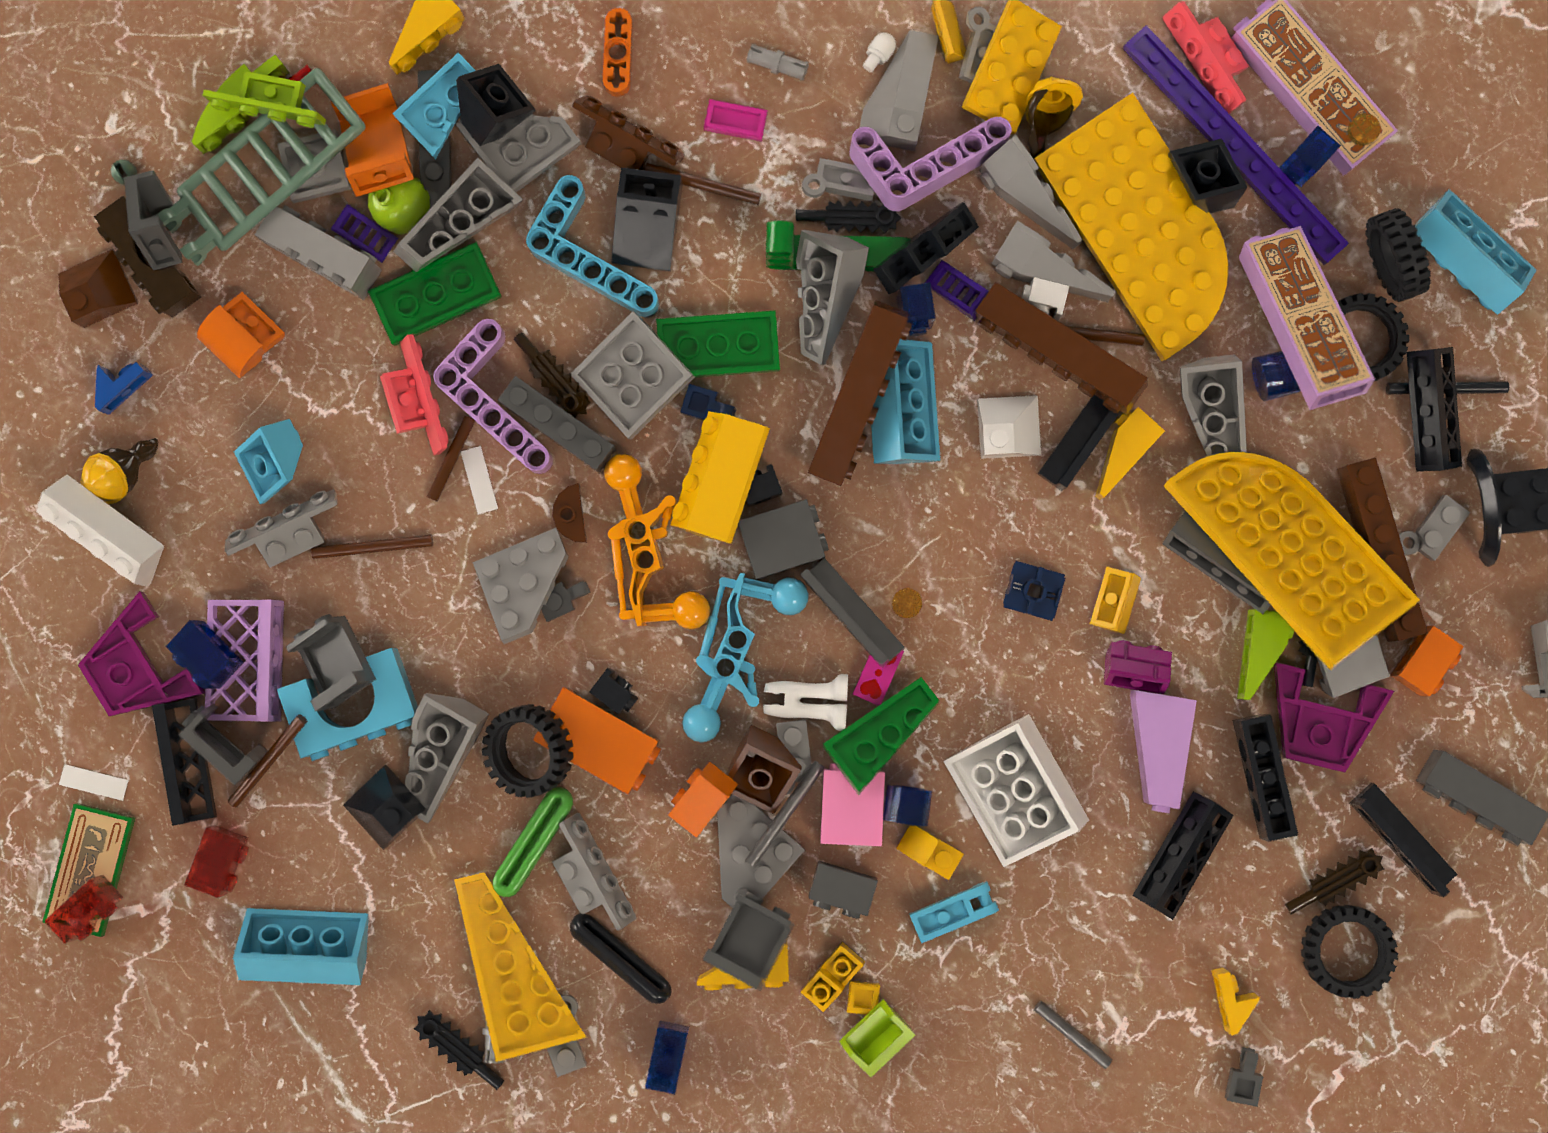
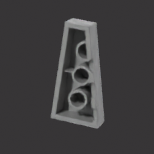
M284 205L283 209L276 207L264 218L254 234L258 239L363 301L369 293L368 290L372 288L382 271L375 264L377 259L363 250L359 252L351 248L352 244L337 235L333 238L324 233L326 229L312 220L309 223L299 219L300 214Z

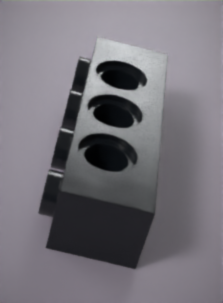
M1258 714L1232 720L1259 839L1270 842L1298 836L1271 714Z

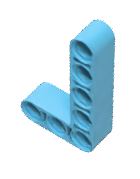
M566 175L560 178L527 234L526 244L532 255L626 309L636 312L641 317L655 315L659 308V299L652 287L564 239L565 234L585 201L586 193L580 179L576 176ZM575 186L579 189L576 196L568 198L563 195L566 188ZM554 212H561L564 214L561 222L553 224L549 222L550 215ZM540 237L549 239V243L544 249L534 248L535 241ZM565 252L575 254L574 260L569 264L560 262V257ZM597 266L601 269L600 275L594 279L587 278L585 275L587 269ZM614 282H626L627 287L625 291L614 293L611 290ZM643 295H649L653 298L652 304L647 308H641L637 305L638 299Z

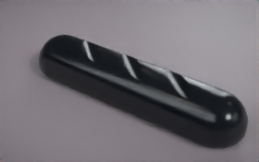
M580 913L573 917L570 923V932L573 938L640 995L654 1004L664 1003L670 998L672 989L669 982L588 914Z

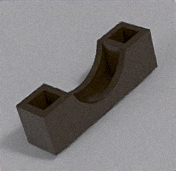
M120 197L94 216L100 225L97 228L98 232L106 242L112 241L117 250L114 254L125 267L127 265L131 267L134 272L131 276L141 290L146 289L152 296L149 302L159 314L165 313L173 318L201 298L187 276L177 268L153 271L148 265L144 255L129 233L126 197Z

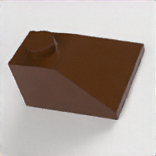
M114 249L58 273L59 295L71 322L83 328L138 304L123 267L114 254Z
M751 725L739 744L726 775L738 783L732 792L733 795L775 814L799 775L802 766L778 737Z

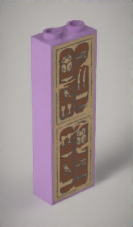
M1266 0L1256 9L1258 13L1251 20L1245 17L1233 28L1235 34L1231 39L1241 51L1245 61L1344 176L1398 130L1287 0Z
M1301 226L1292 229L1282 228L1274 234L1264 237L1255 236L1244 242L1239 260L1309 410L1366 394L1375 378Z

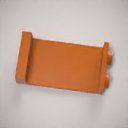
M388 83L344 96L345 100L366 125L365 130L345 147L349 167L345 168V173L355 196L359 197L414 180L402 124L392 114L398 109V106ZM331 101V105L340 122L341 132L343 133L351 125Z
M563 687L550 710L555 713L554 720L560 718L564 722L560 726L561 730L567 728L570 733L565 737L566 741L572 740L573 747L568 749L569 752H574L573 759L570 762L627 795L632 789L638 791L646 778L642 771L647 762L653 765L661 751L657 747L660 740L650 737L580 697L573 690ZM538 731L533 741L548 749L547 742L541 732Z

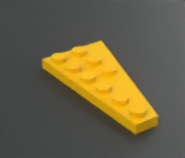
M485 872L455 879L454 882L495 1061L498 1062L586 1038V1035L563 1001L552 980L506 909L503 901L495 892Z

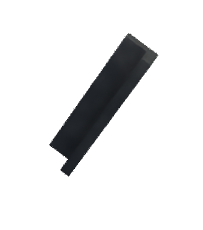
M1453 347L1407 352L1416 472L1443 471L1462 467ZM1441 354H1442V360H1443V368H1442V364H1441ZM1449 449H1450V461H1451V462H1449V453H1448V450H1449Z
M1096 395L1090 398L1037 473L1060 491L1068 487L1118 416V414L1103 405L1104 401Z
M197 698L152 705L172 826L217 817L208 761L196 750H194L191 756L181 751L180 743L183 738L179 736L178 729L183 731L186 727L178 723L175 717V708L189 706L190 713L194 710L196 711L198 709ZM197 755H198L199 763H198L197 761H195V758L197 757ZM191 764L201 772V779L196 786L186 781L185 772ZM202 785H203L204 792H202L201 790H199ZM196 794L205 799L207 813L192 815L190 802Z
M1375 783L1369 784L1350 802V805L1431 894L1444 898L1450 892L1446 885L1458 874Z
M1193 791L1132 896L1173 920L1234 815L1217 803ZM1217 814H1221L1215 826L1212 827V823L1216 818ZM1203 842L1202 849L1199 853H1197V849L1200 843ZM1188 868V873L1186 874L1185 878L1182 879V874L1184 873L1185 869ZM1173 895V898L1170 904L1168 905L1167 909L1164 908V905L1166 904L1169 897Z

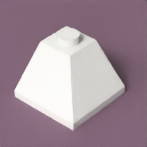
M1038 395L977 399L981 459L1041 455Z

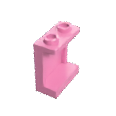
M830 763V769H823L821 844L882 846L884 771H880L858 795L835 763Z

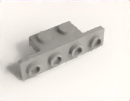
M334 489L328 492L319 491L311 496L310 500L300 505L298 503L289 505L281 514L274 517L266 516L249 529H238L232 532L225 540L224 551L229 556L256 544L266 563L271 568L324 543V536L314 521L313 516L338 504L337 493Z
M576 813L560 822L559 826L572 851L557 858L552 863L578 911L581 914H585L603 904L616 930L624 928L636 919V915L632 905L620 888L616 876L608 866L601 849L592 837L588 825L580 813Z

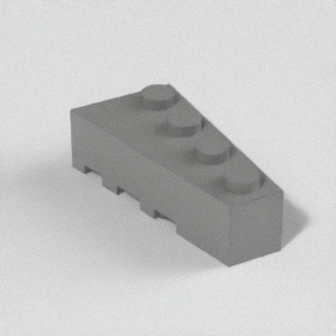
M477 158L398 243L393 252L415 272H418L517 208L523 199Z

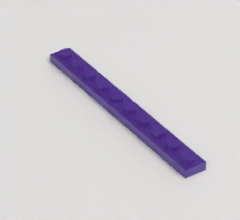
M1147 25L1124 44L1123 50L1208 141L1223 139L1243 179L1290 229L1301 226L1314 255L1323 265L1327 264L1349 244Z

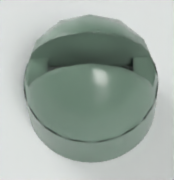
M122 159L114 162L110 170L113 179L121 185H125V182L118 170L119 167L123 168L127 174L126 177L138 174L136 167L131 162Z

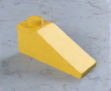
M1139 407L1127 415L1122 413L1115 421L1118 427L1112 433L1095 497L1099 500L1103 499L1165 432L1162 427Z

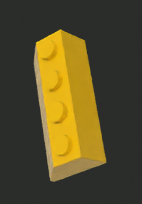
M708 411L707 417L702 423V432L698 444L692 453V462L688 474L682 483V491L678 503L673 509V518L670 525L697 536L731 544L770 428L728 414Z

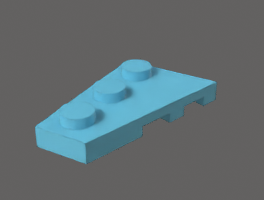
M459 53L392 113L435 160L460 116L456 80L461 75L476 71Z

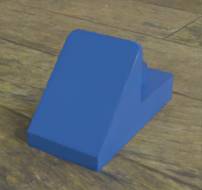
M138 362L128 364L120 370L119 377L116 379L107 368L98 365L96 370L95 408L102 413L110 415L153 376L146 366Z

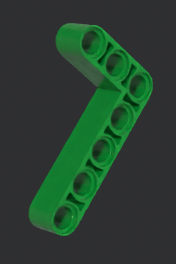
M770 221L766 223L767 268L774 270H797L796 257L800 235H794V223L789 221ZM844 236L869 248L864 272H874L873 269L911 239L907 237Z

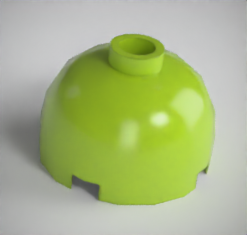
M414 177V180L369 193L368 208L374 221L388 231L397 234H408L430 209V196L421 184L422 182Z

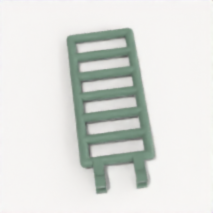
M313 69L300 80V82L306 85L304 93L317 83L351 126L337 137L326 123L325 126L315 124L314 128L328 146L314 157L287 122H278L268 118L267 114H261L177 188V194L181 198L171 208L164 209L157 214L164 226L172 233L178 230L182 220L190 213L195 216L206 231L196 241L189 242L180 249L186 259H191L195 265L199 266L206 259L207 253L216 245L222 251L228 250L365 130L366 125L321 69ZM303 96L301 108L316 111L305 96ZM271 122L305 164L293 177L259 136V133ZM248 142L251 143L283 184L270 197L236 154ZM225 162L229 163L260 203L248 216L245 215L214 174ZM204 181L238 224L225 236L191 193Z

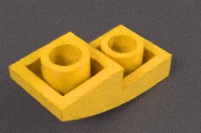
M841 942L800 993L824 1012L842 993L847 983L864 966L865 961L844 942Z

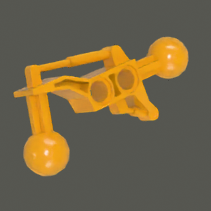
M617 454L606 463L604 477L612 489L619 491L626 519L620 520L618 524L608 531V537L611 539L615 580H617L619 618L622 620L635 619L637 626H646L647 622L676 621L679 626L685 629L693 630L700 628L709 618L710 606L707 599L698 592H684L673 603L644 604V591L651 576L664 569L657 540L668 536L667 525L671 519L673 508L677 504V499L674 496L668 495L657 508L643 514L636 488L642 477L641 465L631 455ZM662 517L663 520L661 527L654 529L655 525ZM641 522L646 528L645 535L640 539H635L632 535V527L636 523ZM624 538L633 568L628 593L633 610H626L623 585L624 572L620 539ZM646 551H649L654 558L653 564L649 568H643L639 563L640 555Z

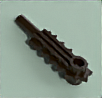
M523 332L519 333L514 338V341L532 361L529 364V371L534 373V378L542 379L541 387H549V396L556 395V405L562 404L564 411L571 413L574 418H577L579 414H587L586 408L591 403L586 395L587 391L578 390L579 382H571V373L564 374V364L557 365L556 356H551L550 350L539 352Z
M1371 848L1367 852L1359 850L1357 859L1348 856L1346 865L1337 862L1335 871L1327 868L1325 877L1316 874L1315 879H1309L1310 890L1285 904L1287 910L1292 915L1315 901L1326 906L1329 901L1334 903L1336 894L1345 897L1347 888L1356 891L1358 882L1366 885L1368 876L1377 879L1378 872L1384 870V867L1381 865L1383 856L1375 855L1373 848Z

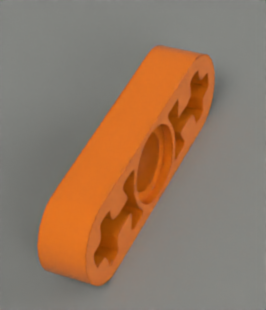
M614 8L605 17L603 84L607 93L615 97L625 95L631 85L633 23L630 13L623 8ZM617 17H622L623 22L627 23L621 26L622 37H616L615 24H612L617 21ZM613 46H623L626 49V55L619 60L613 59L609 55ZM614 67L619 68L620 78L622 81H625L619 83L618 88H614L612 82H609V80L612 81L615 78Z

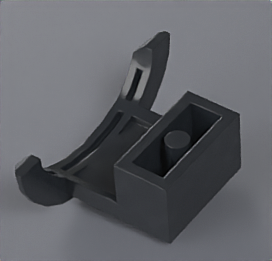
M1471 449L1466 461L1477 480L1484 521L1483 541L1479 550V558L1485 566L1490 567L1495 564L1498 558L1501 535L1548 530V468L1493 474L1485 454L1479 449Z

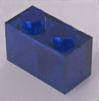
M1317 126L1279 168L1295 185L1297 184L1301 188L1319 171L1341 145L1322 128Z
M930 282L900 287L896 298L897 307L910 313L907 322L912 323L909 336L915 337L927 334V330L932 328L936 319Z
M189 620L166 646L173 654L172 659L181 667L187 668L193 674L192 680L203 689H220L244 663L205 621Z
M659 1021L645 1084L646 1089L675 1095L689 1026Z

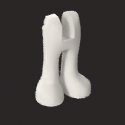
M848 674L837 675L829 683L793 681L765 683L764 692L778 695L785 693L784 705L778 703L771 705L763 704L765 714L781 718L826 720L831 723L835 730L842 731L846 728L847 704H808L800 702V699L820 698L847 701Z

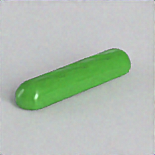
M555 787L546 793L494 875L493 888L498 895L502 897L516 895L560 828L559 823L565 820L573 806V797L567 789Z

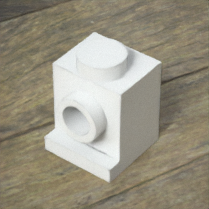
M1034 277L1030 285L1025 284L1021 298L1048 315L1049 312L1054 313L1053 318L1059 320L1063 314L1069 286Z

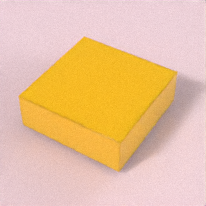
M850 980L846 1012L867 1015L879 1002L880 984Z

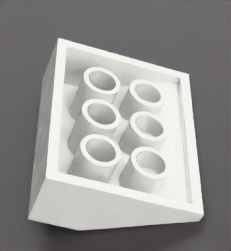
M1029 714L943 761L1003 867L1079 832L1089 821Z

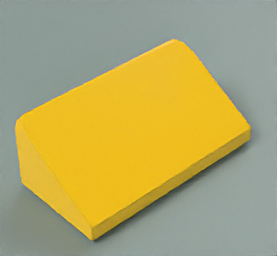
M933 0L931 11L945 62L948 64L963 60L966 49L954 5L949 0Z
M1106 567L1090 624L1116 633L1125 634L1141 577L1134 573Z

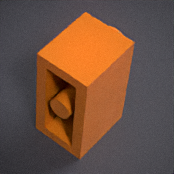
M1434 625L1426 626L1428 633L1419 635L1414 639L1390 675L1419 696H1431V694L1434 695L1441 689L1444 684L1443 676L1448 669L1452 670L1461 659L1459 653L1464 647Z
M710 761L703 770L698 767L686 781L691 786L687 791L683 788L678 791L671 800V803L675 806L668 814L669 817L696 838L738 785L737 782Z

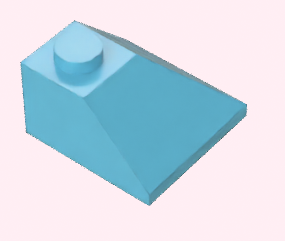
M290 419L260 427L234 451L260 505L266 503L293 479L303 444L298 431L294 428Z

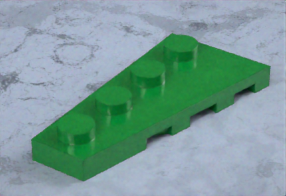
M920 677L823 743V748L856 793L860 795L939 704V699L923 678Z

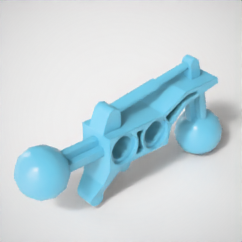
M740 573L737 580L725 577L720 578L712 615L708 620L700 654L696 658L697 665L707 675L712 676L701 703L689 708L682 722L683 730L690 739L702 743L716 737L721 726L717 709L728 684L743 693L749 706L756 707L759 704L753 674L755 666L744 661L755 633L743 624L738 609L741 595L771 601L773 607L779 613L795 615L800 613L808 603L809 593L802 581L786 577L773 584L746 578L745 573ZM725 587L732 588L733 590L727 602L728 628L713 659L708 657L718 622L717 616ZM735 631L743 632L747 639L746 644L739 649L733 648L729 642L730 635ZM722 659H730L734 663V672L730 676H722L717 670V665ZM739 671L747 673V686L739 675Z

